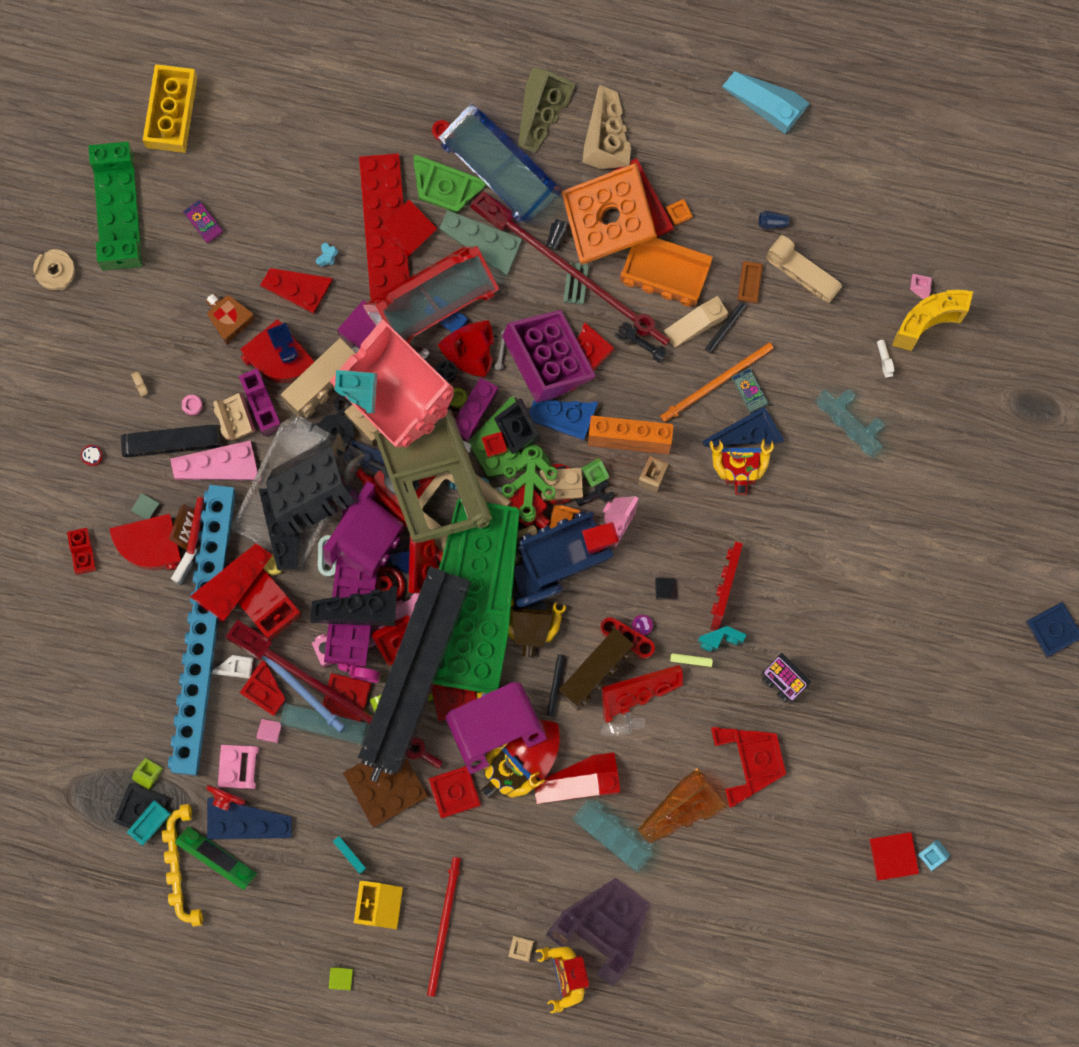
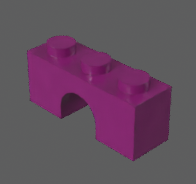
M258 369L238 376L263 437L281 430L282 426Z
M481 377L455 419L462 440L467 443L477 430L482 415L486 410H489L498 395V387Z

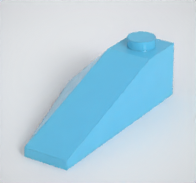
M736 71L733 72L722 86V88L784 134L789 131L810 105L809 102L794 91Z

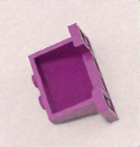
M370 482L366 483L358 495V502L349 508L323 547L324 561L332 567L335 561L339 559L372 579L381 565H386L390 558L389 553L392 549L398 547L401 541L400 537L405 531V524L376 502L375 485Z

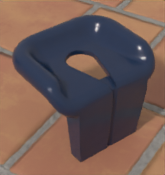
M524 563L514 567V576L519 590L515 596V604L518 607L530 605L563 591V586L558 582L536 591Z

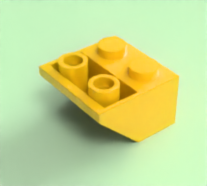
M360 881L354 924L397 930L403 887Z

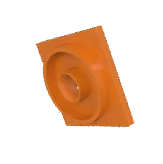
M636 163L561 191L579 261L582 265L657 237ZM612 208L618 209L620 211L619 219L615 223L612 222L605 225L603 223L604 213Z

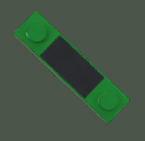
M189 826L175 842L179 847L242 890L248 887L257 874Z

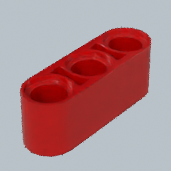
M607 617L601 622L600 632L603 637L606 638L610 634L604 630V625L611 623L621 634H630L633 637V655L642 660H647L653 656L655 645L650 639L615 618ZM646 644L651 648V652L642 654L639 647Z

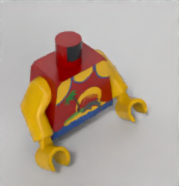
M720 439L719 446L713 447V442L710 441L709 445L713 451V468L721 479H725L726 484H735V495H747V484H755L756 480L763 476L769 465L773 441H771L770 447H765V439L762 440L761 448H723Z
M567 946L551 948V950L548 947L536 950V952H541L543 958L537 959L539 962L548 960L551 957L553 958L562 1000H550L547 1003L548 1005L554 1004V1010L550 1011V1013L562 1012L564 1008L580 1003L584 998L585 990L589 987L583 957L576 955L572 948Z

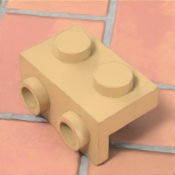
M238 393L223 401L216 400L213 402L215 407L214 413L221 424V433L226 439L236 441L255 432L242 393Z

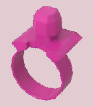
M338 664V668L341 671H350L349 676L353 679L374 683L380 682L381 672L360 668V666Z

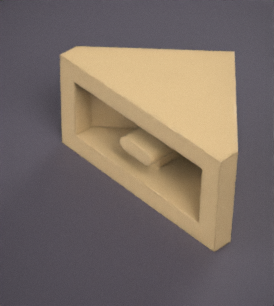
M650 456L641 473L638 486L657 493L669 463Z

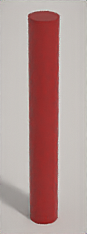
M197 497L186 551L188 554L195 553L204 507L203 497Z

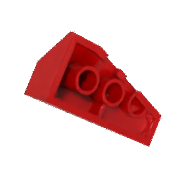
M615 753L592 755L544 778V783L535 787L536 804L620 794Z

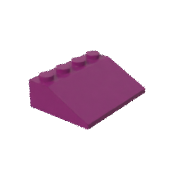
M562 310L510 322L502 334L536 403L553 399L596 377Z

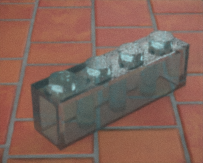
M286 703L280 725L283 727L363 746L368 728L366 723L339 717V721L346 726V729L340 733L333 726L330 727L327 724V720L318 711Z
M588 799L572 818V821L634 872L638 873L653 855L651 851L653 847L645 840L640 842L634 837L636 833L628 826L624 829L619 825L620 820L612 813L607 815L602 811L604 807L595 799L592 802Z

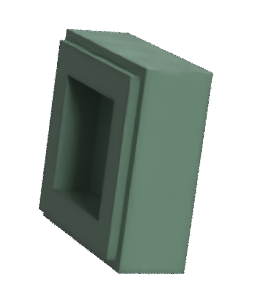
M141 493L131 511L143 519H149L153 517L160 504Z

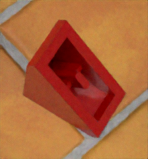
M613 522L582 531L589 555L619 542Z

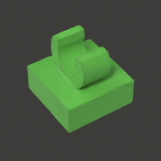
M599 458L581 468L591 487L609 478Z

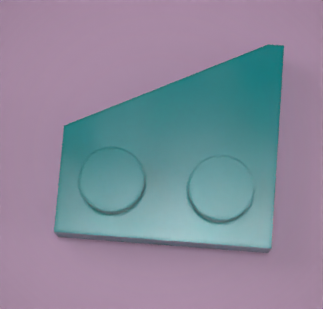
M336 370L335 391L342 396H346L352 403L364 408L367 413H375L377 373Z

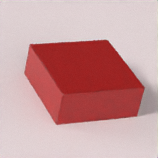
M501 432L482 437L487 458L507 453Z

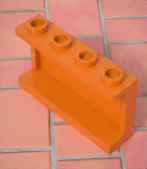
M653 238L631 246L620 275V281L628 287H640L642 291L653 294V292L660 294L666 300H678L687 307L696 306L713 257L659 238Z
M591 416L588 446L669 455L672 444L673 424Z

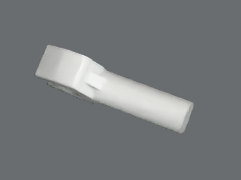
M879 340L877 345L882 359L883 374L885 378L892 377L894 372L893 361L889 358L885 340Z

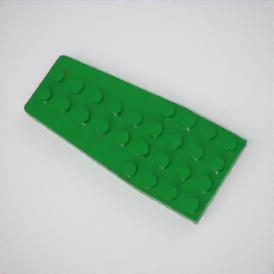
M461 499L457 500L451 524L468 519ZM487 503L492 517L489 525L483 528L475 527L449 534L447 537L439 570L466 579L472 585L434 684L482 693H490L499 689L509 633L519 510L516 507Z

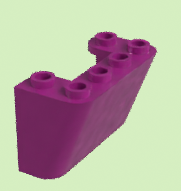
M511 682L476 700H472L463 706L451 710L446 716L448 726L470 775L490 766L484 754L521 736L528 748L547 739L532 702L523 685L518 682ZM532 734H539L536 738L529 739ZM481 760L480 764L471 765L474 761Z

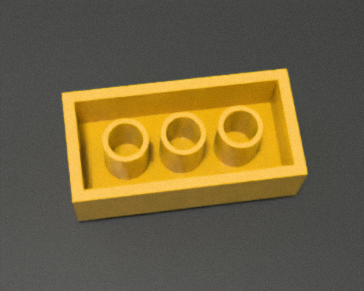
M155 64L143 135V142L146 148L186 153L198 79L195 69Z

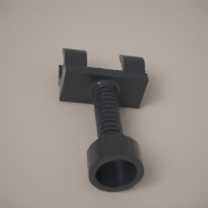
M627 322L622 323L623 326L618 327V333H615V337L618 340H624L623 343L626 345L633 341L638 346L640 345L641 348L652 353L653 360L658 363L661 362L668 349L661 345L660 347H655L641 339V337L639 338L635 334L638 329L632 328L631 324Z

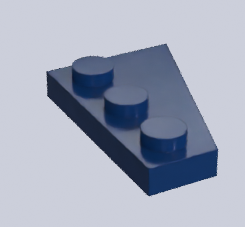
M533 400L529 413L535 424L584 441L590 426L591 416H594L598 402L546 400L536 403Z

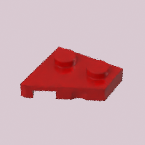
M263 660L239 692L273 717L286 701L266 662Z

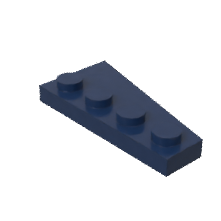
M207 797L208 840L292 838V817L235 803H230V807L226 811L212 805L214 798Z

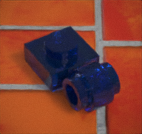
M286 322L267 330L274 349L278 350L281 348L282 350L278 352L282 363L290 364L294 362L298 355L294 346L291 348L288 346L294 343V340Z

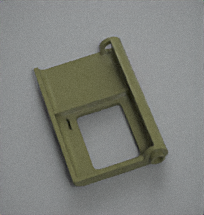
M449 409L446 416L434 424L435 428L431 433L422 435L406 448L404 446L395 447L382 433H374L412 541L415 543L475 527L483 528L489 525L492 519L455 418ZM449 472L452 475L468 519L430 529L412 482Z

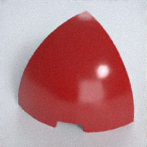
M490 320L475 322L452 332L438 344L439 349L458 369L474 376L486 377L493 361V357L490 356V345L494 344V335Z
M539 720L547 738L546 740L528 748L521 736L509 742L505 747L512 757H519L523 761V768L531 774L539 772L536 777L544 779L558 753L560 730L556 722ZM532 734L529 739H534L539 734Z

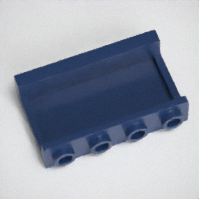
M586 511L580 512L575 515L573 520L563 519L556 523V527L550 529V526L538 530L539 534L532 536L530 533L520 538L516 548L536 591L604 563L614 556L611 548L608 550L605 548L592 555L588 553L582 531L597 527L593 520V511L590 513Z

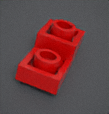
M88 528L68 531L69 549L72 554L75 574L96 571Z

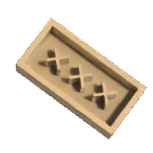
M339 338L281 394L284 404L301 421L304 418H309L315 412L314 408L319 403L321 405L329 399V394L335 389L330 380L336 374V370H339L351 355L356 353Z

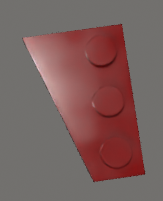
M269 268L260 287L314 315L333 282V278Z

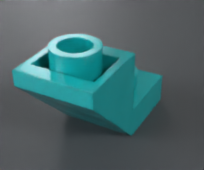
M726 626L700 636L697 643L701 644L700 648L711 652L712 650H717L722 637L726 638V642L737 646V644L742 645L747 634Z

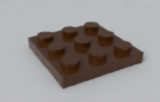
M407 758L401 772L391 775L382 771L378 782L370 780L374 767L362 763L343 772L373 828L428 798Z

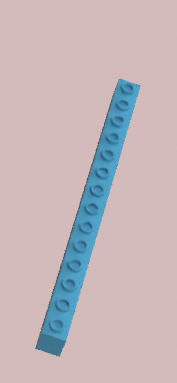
M209 485L208 491L205 490L204 503H207L206 511L203 510L201 515V523H204L203 531L199 532L198 542L201 543V549L196 553V563L199 564L198 571H194L193 583L196 584L195 592L226 568L236 495L234 487ZM222 504L223 509L220 512H213L214 505ZM213 524H220L218 532H210V527ZM210 544L218 545L214 553L207 552ZM208 564L215 565L212 573L205 572V567ZM190 598V604H193L192 612L188 613L187 623L190 624V631L186 632L185 635L187 653H183L182 665H185L184 673H181L179 678V685L182 686L181 694L177 695L176 706H179L178 715L175 714L174 716L176 735H172L171 748L174 749L173 756H169L168 768L171 769L173 774L198 777L219 619L209 611L206 614L199 613L201 605ZM206 625V632L201 635L197 634V627ZM196 646H204V651L202 654H194V648ZM197 665L201 666L200 674L193 676L191 669ZM192 686H197L199 689L198 694L195 696H189L188 690ZM188 707H195L196 713L194 716H186L185 712ZM191 727L193 729L192 736L184 738L183 730ZM183 748L190 749L188 758L182 759L180 757V751Z

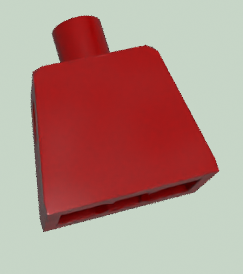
M525 484L515 492L513 497L509 498L511 503L508 506L516 507L519 510L524 505ZM533 490L532 506L535 508L536 517L531 522H524L519 515L518 525L527 528L535 523L542 529L547 527L551 521L543 515L547 510L546 503ZM525 509L523 512L528 514L531 510Z

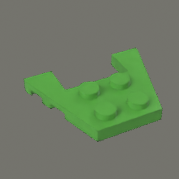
M513 396L468 441L488 478L504 476V468L507 465L515 464L522 458L520 452L511 453L505 439L507 453L487 458L482 442V437L501 432L494 418L516 402ZM541 449L543 453L542 459L550 466V461L543 449ZM527 465L518 472L527 471ZM508 470L506 473L512 474L514 471Z

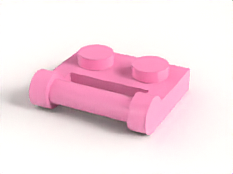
M221 745L218 787L256 789L254 775L256 754L259 752V747ZM242 753H248L246 782H240Z

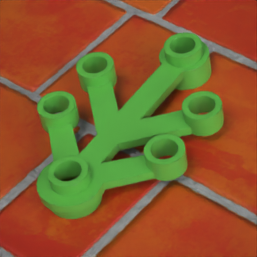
M537 445L525 447L522 451V458L515 464L507 465L504 468L505 477L513 479L516 476V472L527 465V471L512 484H505L502 487L503 496L511 498L525 484L524 505L519 509L520 518L524 522H531L536 517L535 508L532 506L534 484L541 490L545 499L552 500L556 496L554 487L548 486L535 473L537 465L545 473L547 480L554 481L557 478V470L554 467H549L542 459V450ZM530 452L536 453L534 456L528 455ZM508 470L514 471L512 474L506 473ZM551 471L555 473L553 476L547 475ZM511 489L512 491L511 493H505V490ZM547 491H552L553 494H552V495H546V492H547ZM525 509L531 510L528 514L524 513L523 511Z

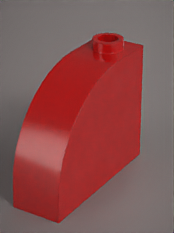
M278 319L240 349L242 353L240 358L247 366L251 365L254 369H258L261 376L276 383H293L314 363L312 358Z
M170 513L109 528L117 551L125 560L138 568L152 571L162 569L172 571L177 569L182 560L179 545L169 540L174 526L173 517Z

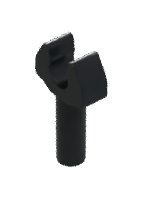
M602 481L596 485L595 491L583 495V499H575L577 506L597 498L601 499L604 503L609 501L614 492L603 494L601 489L608 487L610 483Z

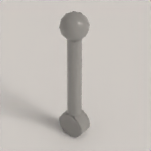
M503 337L501 342L498 362L495 364V369L498 371H501L504 368V365L502 364L505 348V341Z

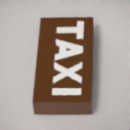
M186 504L180 506L169 540L183 549H187L194 515V510Z

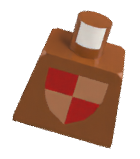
M214 293L206 299V303L212 308L207 312L208 318L226 345L255 320L252 312L229 295L220 300Z

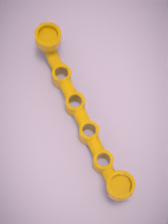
M182 804L180 809L173 811L168 817L167 830L162 831V840L164 843H168L169 851L164 852V860L166 864L171 866V872L166 873V881L168 885L173 887V893L168 894V902L170 906L175 907L176 915L180 920L192 923V926L196 927L203 924L201 909L191 910L190 914H186L183 910L184 898L181 891L182 878L179 871V852L177 844H175L177 840L175 821L180 817L182 821L192 820L191 805Z

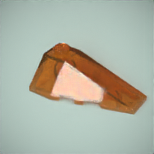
M697 768L675 786L637 830L651 843L673 834L677 828L682 826L687 828L692 826L694 821L702 818L705 821L727 807V804L707 776Z

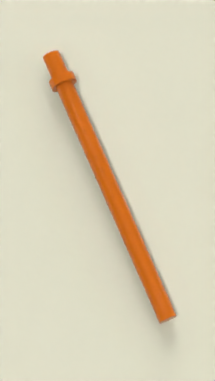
M770 342L677 405H671L668 411L660 415L661 420L666 422L673 416L676 418L679 412L773 350L772 344Z

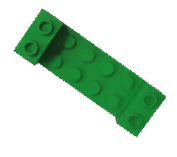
M129 141L88 145L89 162L94 172L99 237V242H96L97 263L102 271L142 267L134 153Z

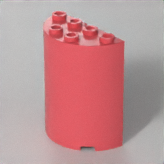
M382 319L360 345V350L356 354L351 355L339 370L377 373L375 413H367L358 404H352L395 447L404 446L406 448L422 435L431 433L435 428L434 424L446 416L454 390L406 340ZM335 374L334 377L330 380V382H331L334 386H335L336 374Z

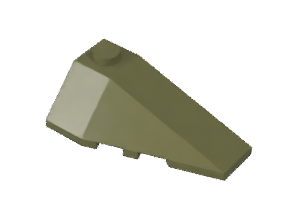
M532 67L525 87L518 147L532 153L537 151L548 134L547 130L559 118L557 115L561 109L566 108L576 83L547 70Z

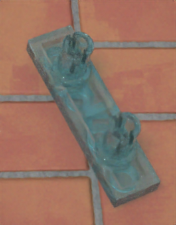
M824 389L815 400L819 409L828 413L832 417V421L837 426H841L846 431L847 436L861 446V450L865 454L870 455L872 458L877 455L883 446L874 436L884 427L882 420L875 418L864 428L845 409L855 399V394L850 389L843 392L837 399Z

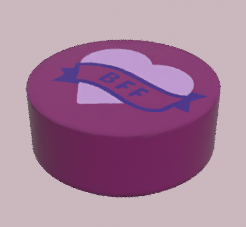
M638 615L632 622V629L643 636L648 635L653 627L652 620L646 615Z

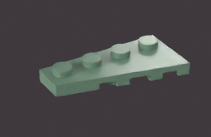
M448 210L440 226L441 232L460 245L478 246L486 263L501 271L506 277L508 276L522 238Z

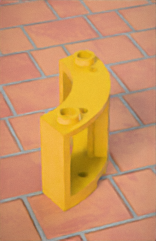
M947 290L946 292L926 297L908 313L894 338L892 346L912 351L919 336L928 328L946 322L961 324L969 311L973 292L967 290Z

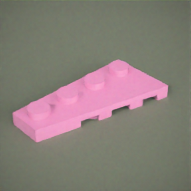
M251 441L170 459L175 480L260 481Z

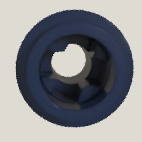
M768 210L760 212L758 219L759 228L770 230L788 227L789 215Z

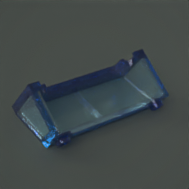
M473 103L439 137L443 142L441 147L448 153L451 151L455 153L512 209L511 215L519 223L522 220L528 223L563 191Z

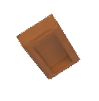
M742 262L737 301L757 304L762 263Z

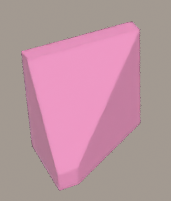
M912 274L910 290L922 299L929 297L932 278Z

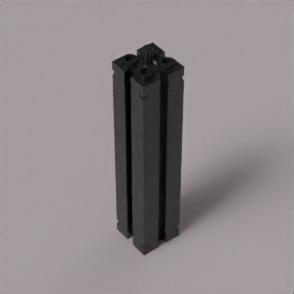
M431 566L429 567L427 577L424 580L364 739L362 749L358 755V758L363 759L362 764L374 767L370 780L378 782L382 771L391 775L402 771L467 594L472 585L466 579Z

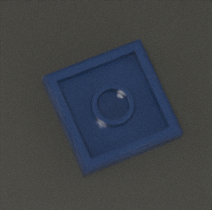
M1063 601L1026 621L1046 658L1079 640V629Z

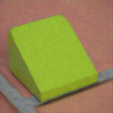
M145 757L134 771L132 780L149 790L163 768Z
M331 967L329 989L351 991L353 969Z

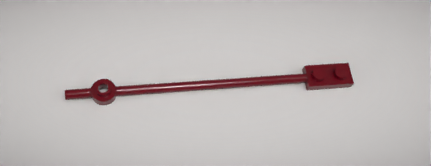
M483 191L471 203V209L500 231L508 227L633 321V328L638 329L636 333L642 336L650 334L663 345H668L670 339L654 328L655 322L651 316L634 313L514 223L512 220L515 214Z
M237 620L225 637L227 640L259 661L263 656H266L365 722L371 724L372 715L269 649L272 642L241 621ZM414 737L411 747H416L418 751L414 753L409 750L407 757L412 760L422 758L439 769L443 762L425 751L424 742L420 738Z

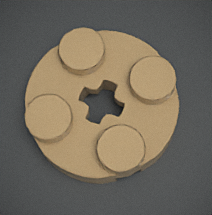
M57 249L48 250L49 252L42 253L35 260L33 267L36 280L45 289L64 290L74 278L75 265L64 251ZM57 265L59 272L52 275L49 269Z

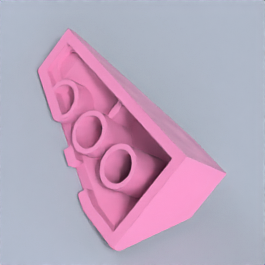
M636 496L614 498L612 503L608 501L603 510L606 513L604 516L605 524L614 523L619 541L636 514L639 500ZM618 543L611 545V547L616 548Z

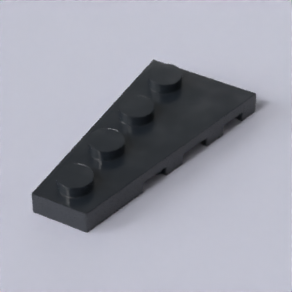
M258 488L277 571H298L299 533L293 537L286 535L274 517L267 488Z
M397 586L390 587V590L380 591L379 589L372 590L371 593L362 595L355 593L344 598L337 596L314 600L311 605V623L395 626Z

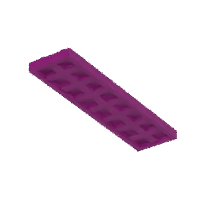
M348 506V508L343 509L342 519L351 506ZM337 559L332 597L339 596L344 598L355 593L359 595L371 593L376 588L377 573L372 579ZM328 624L324 663L366 666L371 625Z

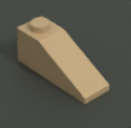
M716 296L665 329L664 333L670 339L673 348H676L726 320L728 312L719 297Z

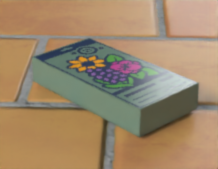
M750 368L732 376L731 379L750 414L768 405Z

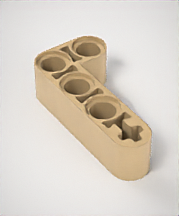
M780 235L769 249L766 256L767 260L817 297L830 303L842 288L841 283L795 251L794 243L789 238Z

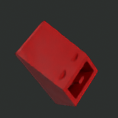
M264 569L261 570L238 601V604L270 641L302 616Z

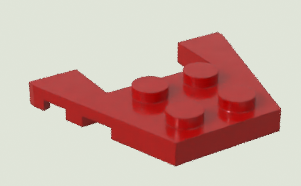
M719 727L710 728L715 747L736 742L746 784L725 789L729 808L786 775L777 733Z

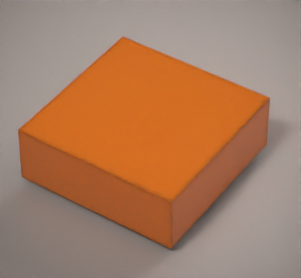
M684 199L666 207V211L674 226L693 217Z

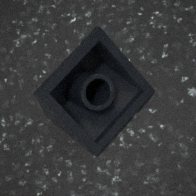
M522 398L518 399L494 418L512 454L541 441L540 433Z

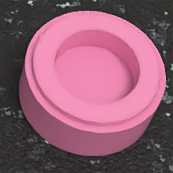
M188 395L183 399L182 409L187 415L196 416L202 411L203 404L198 396Z

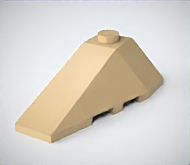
M602 85L598 87L584 144L583 163L599 169L626 167L630 164L631 147L630 142H627L625 136L627 131L626 125H623L621 119L623 112L618 92Z

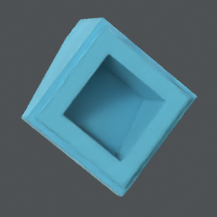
M938 839L918 854L931 871L950 857V853Z

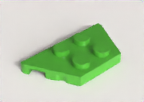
M414 155L413 163L418 199L457 213L487 184V181Z

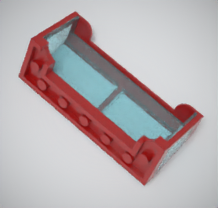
M464 246L368 301L363 306L376 326L384 319L410 344L412 337L477 299L483 298L485 301L495 296L494 292L499 290V287L478 246Z

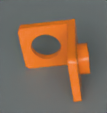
M563 505L554 506L549 525L550 529L556 527V523L568 518L569 521L572 520L573 514H579L580 510Z

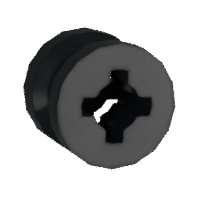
M445 360L437 365L436 371L449 384L454 382L457 377L455 364Z

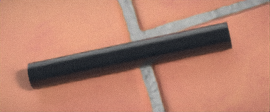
M740 301L706 346L705 350L711 354L747 307L744 302Z
M557 655L546 714L549 717H555L565 655Z

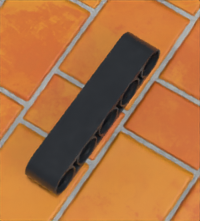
M215 424L128 433L120 436L122 457L127 458L222 447L220 425Z

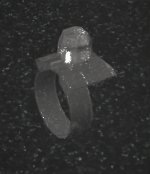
M626 712L623 715L624 724L601 725V736H629L632 734V728L634 730L644 728V719L640 717L631 719V712Z

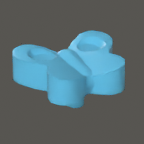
M323 243L321 245L323 254L316 259V263L321 267L326 264L333 265L335 256L339 251L334 246L331 247L328 243Z

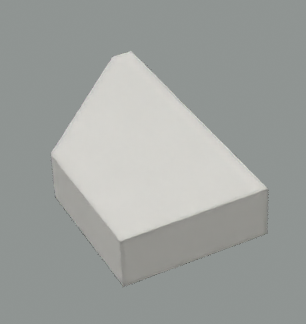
M195 549L194 554L185 553L171 577L174 583L178 585L183 583L191 569L192 559L197 549Z
M232 655L220 666L213 669L212 674L249 679L252 674L254 658Z

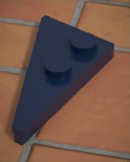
M763 407L703 440L702 444L704 447H710L709 443L712 441L713 446H719V439L723 446L761 444L764 439V444H771V441H773V444L784 442V439L766 408Z

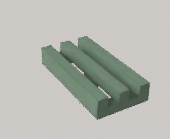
M569 262L578 271L584 270L583 274L587 277L588 264L581 265L580 263L573 264V262ZM567 272L563 303L583 305L586 286L582 284L580 300H576L578 280L575 278L572 299H568L571 275Z

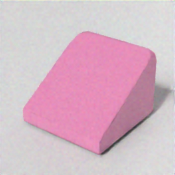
M261 719L256 739L278 744L282 723Z

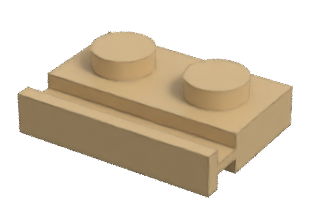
M581 468L556 469L557 478L554 481L547 480L545 473L540 470V478L548 486L554 487L556 496L552 500L545 499L541 492L543 501L583 499ZM551 471L547 475L553 476L555 473ZM547 491V492H546V495H552V494H553L552 491Z

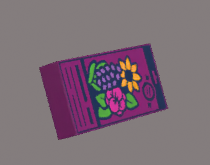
M200 200L183 211L184 215L207 244L223 233V230Z

